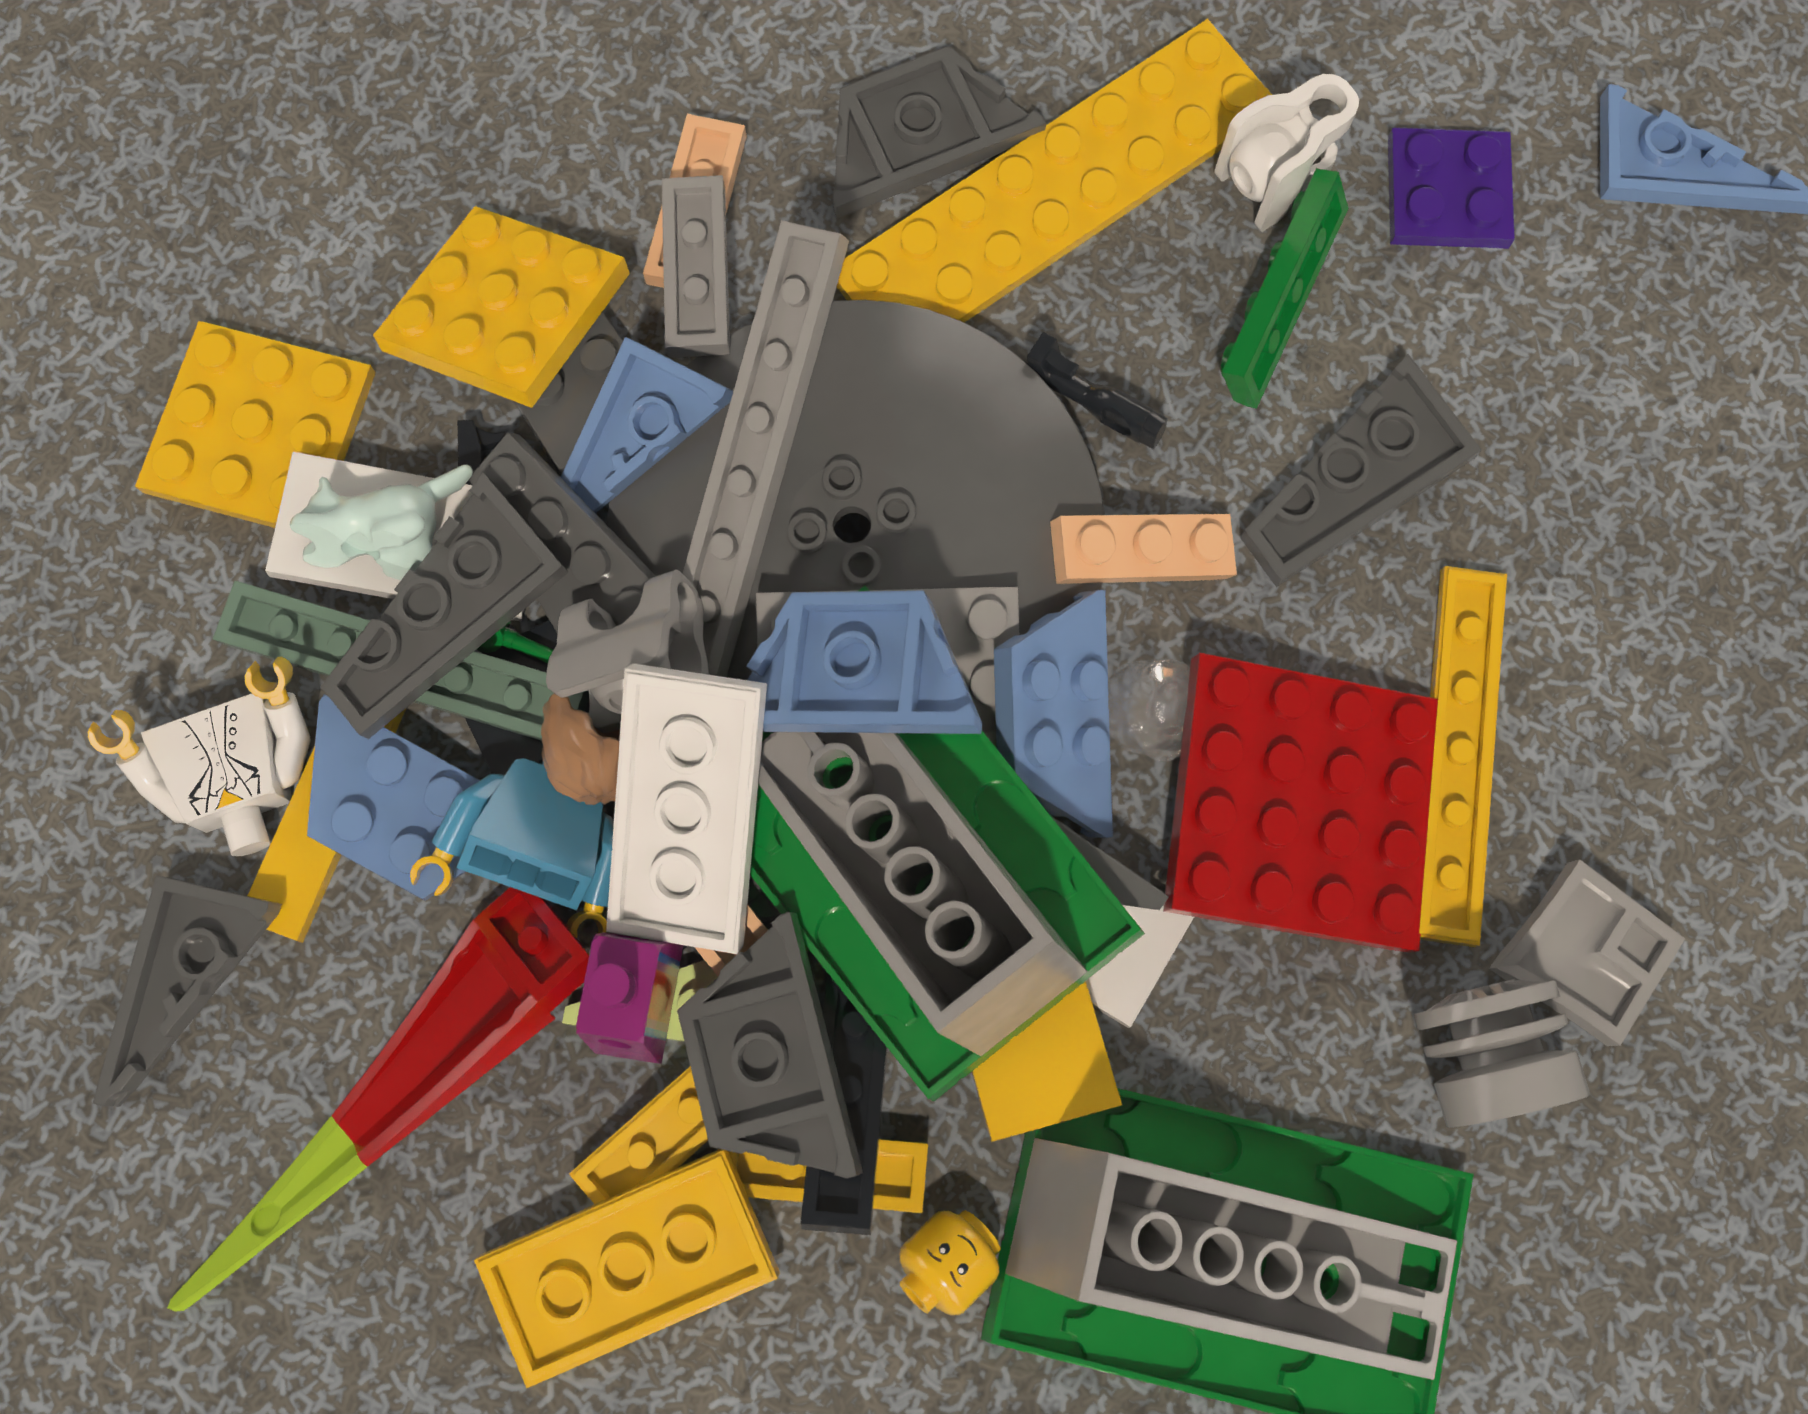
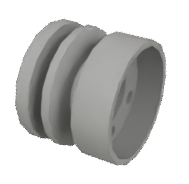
M1515 979L1447 995L1446 998L1428 1010L1413 1014L1418 1031L1449 1024L1452 1034V1040L1423 1047L1425 1056L1431 1058L1458 1057L1460 1061L1461 1071L1446 1076L1434 1083L1446 1127L1468 1126L1518 1116L1570 1103L1591 1095L1577 1050H1543L1540 1037L1569 1024L1566 1013L1534 1020L1530 1004L1560 997L1555 980L1544 983Z

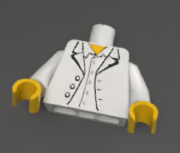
M277 657L273 662L278 682L266 681L260 673L258 662L254 661L245 674V684L251 694L141 732L144 743H135L131 738L135 731V722L132 716L123 710H114L111 715L114 722L122 729V737L114 739L105 736L100 726L95 722L88 729L90 744L97 751L104 754L118 753L119 756L116 759V764L136 790L175 823H186L205 833L223 827L232 856L256 853L271 844L262 813L290 802L292 797L291 786L300 779L311 738L295 694L286 691L285 687L293 675V667L289 660L283 657Z

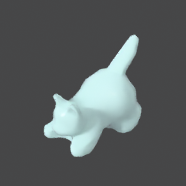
M461 465L418 487L411 484L390 485L377 491L352 497L340 496L335 493L328 479L321 477L318 490L310 498L308 505L300 513L292 517L290 521V527L295 533L312 541L304 548L303 560L310 565L331 568L338 567L356 557L370 555L382 567L386 576L402 580L409 569L413 572L417 569L433 548L432 540L436 528L435 503L461 490L473 475V469L469 465Z

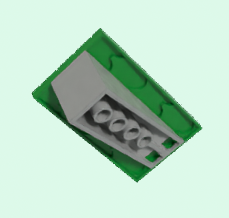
M863 586L857 592L869 591V589ZM981 731V734L763 732L750 875L781 914L788 912L797 913L805 945L929 1100H937L956 1085L960 1079L966 1077L1010 1042L1013 1037L1020 1034L1059 1003L1067 994L1069 995L1113 960L1116 955L1123 952L1145 934L983 731Z
M1120 1088L1117 1089L1122 1102L1121 1106L1025 1133L1018 1165L1020 1167L1016 1174L1004 1229L1005 1236L1004 1240H1002L998 1256L999 1274L996 1281L992 1284L989 1298L990 1304L986 1311L981 1334L982 1340L991 1344L1271 1414H1435L1474 1174Z

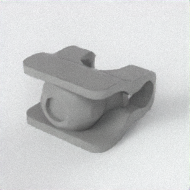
M673 570L646 581L640 604L633 615L619 626L615 625L610 614L599 607L593 598L570 605L560 613L557 645L549 657L547 666V687L560 698L588 690L590 700L589 715L592 718L593 726L603 733L619 730L621 727L624 670L632 663L709 675L708 661L703 643L702 601L695 587L679 570Z

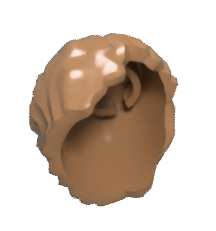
M555 694L551 695L548 702L543 706L544 722L541 727L542 743L544 746L542 757L550 783L557 792L571 797L579 803L585 802L586 805H596L600 802L606 805L610 801H615L620 729L603 733L593 726L589 713L576 710L571 706L568 697L560 698Z

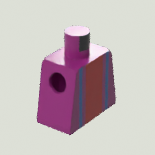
M611 932L595 934L591 944L576 1022V1034L595 1054L662 1064L683 945Z

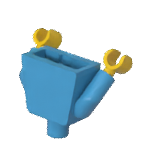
M525 758L516 759L506 775L490 774L455 797L432 839L433 845L436 846L433 854L417 860L412 866L410 872L411 882L413 885H416L422 870L430 864H437L442 868L444 878L437 887L434 896L446 893L453 882V871L449 864L454 856H458L460 859L456 868L574 910H577L581 900L584 901L583 911L575 913L566 924L576 938L579 925L586 919H592L596 922L598 933L606 932L607 920L602 914L604 907H608L614 822L610 815L602 811L603 804L601 802L596 805H586L585 802L579 803L571 797L557 792L548 779L544 762L541 765Z

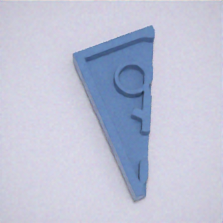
M1608 84L1600 96V199L1808 214V187L1797 177L1783 170H1780L1775 177L1742 161L1746 151L1704 129L1691 128L1684 123L1682 118L1665 109L1657 117L1623 99L1627 90L1619 85Z
M625 337L561 478L597 513L729 404L733 390Z

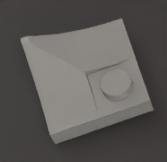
M1579 859L1568 862L1542 901L1499 953L1489 969L1506 981L1515 979L1544 983L1555 980L1560 997L1541 1002L1560 1014L1566 1013L1569 1020L1606 1046H1621L1685 938Z

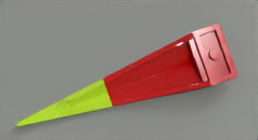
M509 887L472 920L410 1013L346 1098L258 1204L170 1299L168 1309L184 1311L556 1019L552 1011L584 983L590 953L545 899Z

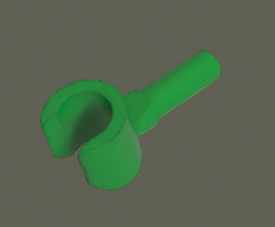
M511 621L477 648L481 652L490 653L504 646L511 650L515 649L548 664L549 657L554 649L510 629Z

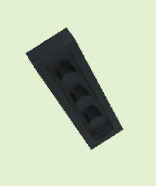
M827 972L823 1018L863 1173L854 1177L844 1178L835 1176L834 1172L806 1166L800 1224L802 1230L871 1235L888 1048Z

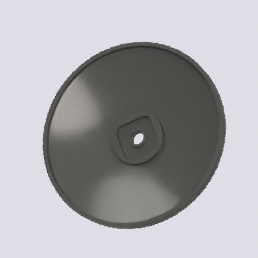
M872 300L832 301L727 677L748 680L752 674V671L746 666L757 650L756 593L860 590L863 586H866L869 590L1018 587L1019 635H1024L1030 629L1031 624L1046 614L1060 612L1074 603L1073 597L1078 593L1101 590L1102 583L1056 584L1050 521L1059 516L1105 515L1099 481L1084 440L1059 398L1042 378L1014 352L989 335L957 319L928 309L901 303ZM752 323L730 334V354L698 356L686 367L734 391ZM730 403L609 502L606 525L655 576L673 570H679L683 574ZM849 513L862 514L871 523L869 534L857 543L844 542L834 532L837 521Z

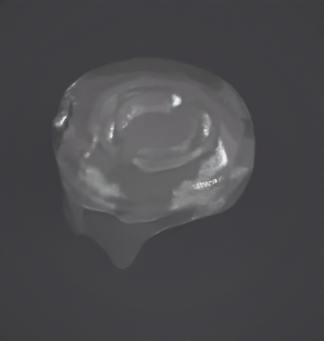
M1175 659L1140 660L1123 664L1113 672L1108 679L1110 736L1121 743L1122 750L1146 755L1159 762H1168L1180 756L1187 707L1189 665Z

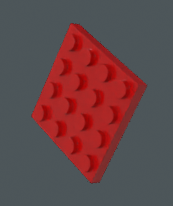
M1198 653L1192 657L1165 894L1169 897L1164 903L1163 912L1408 953L1418 952L1420 950L1421 933H1419L1438 699L1205 653Z

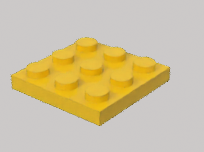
M474 206L373 336L381 351L533 408L630 273L623 256Z
M198 321L135 487L148 495L275 528L292 453L299 452L344 461L376 372L369 364Z

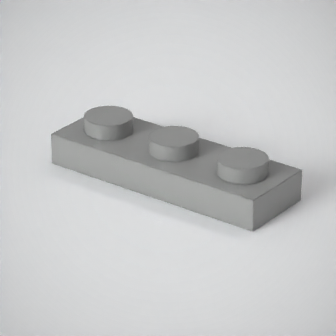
M723 175L662 178L665 349L668 358L730 354L726 198Z

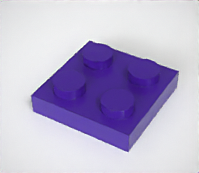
M1420 128L1391 129L1388 136L1390 244L1509 249L1515 240L1511 132Z

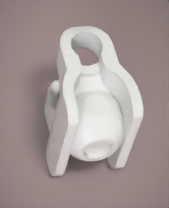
M1321 74L1289 93L1268 95L1253 102L1231 120L1214 173L1222 182L1232 177L1234 184L1245 197L1256 202H1262L1254 222L1261 232L1282 220L1292 210L1297 195L1301 191H1306L1316 168L1331 171L1337 156V146L1334 142L1350 128L1359 106L1357 93L1343 78L1334 74ZM1321 98L1330 99L1338 105L1341 113L1327 115L1318 121L1312 116L1309 105ZM1320 156L1321 161L1313 165L1314 161Z

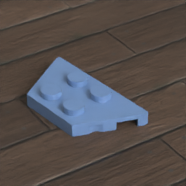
M1093 590L1078 593L1073 597L1074 603L1060 612L1046 614L1031 624L1026 634L1014 635L994 649L996 748L1049 814L1065 816L1082 827L1080 833L1087 837L1108 838L1113 837L1106 598L1105 590Z
M924 591L792 592L775 619L773 633L766 641L760 643L746 666L752 671L748 681L767 683L763 732L981 734L982 731L981 719L933 604Z
M324 694L319 701L307 836L426 901L434 896L437 887L443 881L444 872L439 865L430 864L422 870L416 885H413L410 877L412 866L417 860L433 854L436 846L433 845L432 839L455 797L480 780L384 727L370 739L360 736L332 700ZM454 856L449 864L453 871V880L466 872L456 868L460 859L458 856Z

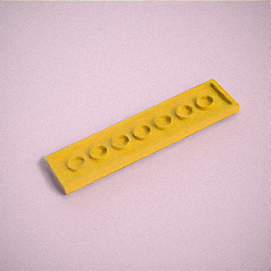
M1206 19L1047 124L1044 131L1027 137L844 258L837 288L847 301L872 300L901 303L928 309L965 323L1221 151L1231 120L1245 107L1272 94L1209 19Z

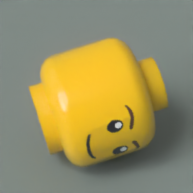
M963 1210L957 1215L951 1211H939L923 1224L900 1248L899 1260L906 1274L899 1282L900 1286L908 1298L924 1313L928 1314L936 1307L948 1315H961L996 1281L999 1274V1263L996 1255L1000 1252V1245L991 1231L972 1213Z

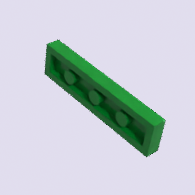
M1316 168L1306 191H1301L1297 195L1292 208L1290 226L1283 241H1277L1271 250L1268 273L1260 290L1254 291L1247 302L1245 322L1236 342L1229 343L1224 351L1221 361L1222 377L1225 379L1233 401L1244 406L1257 409L1349 209L1339 172Z

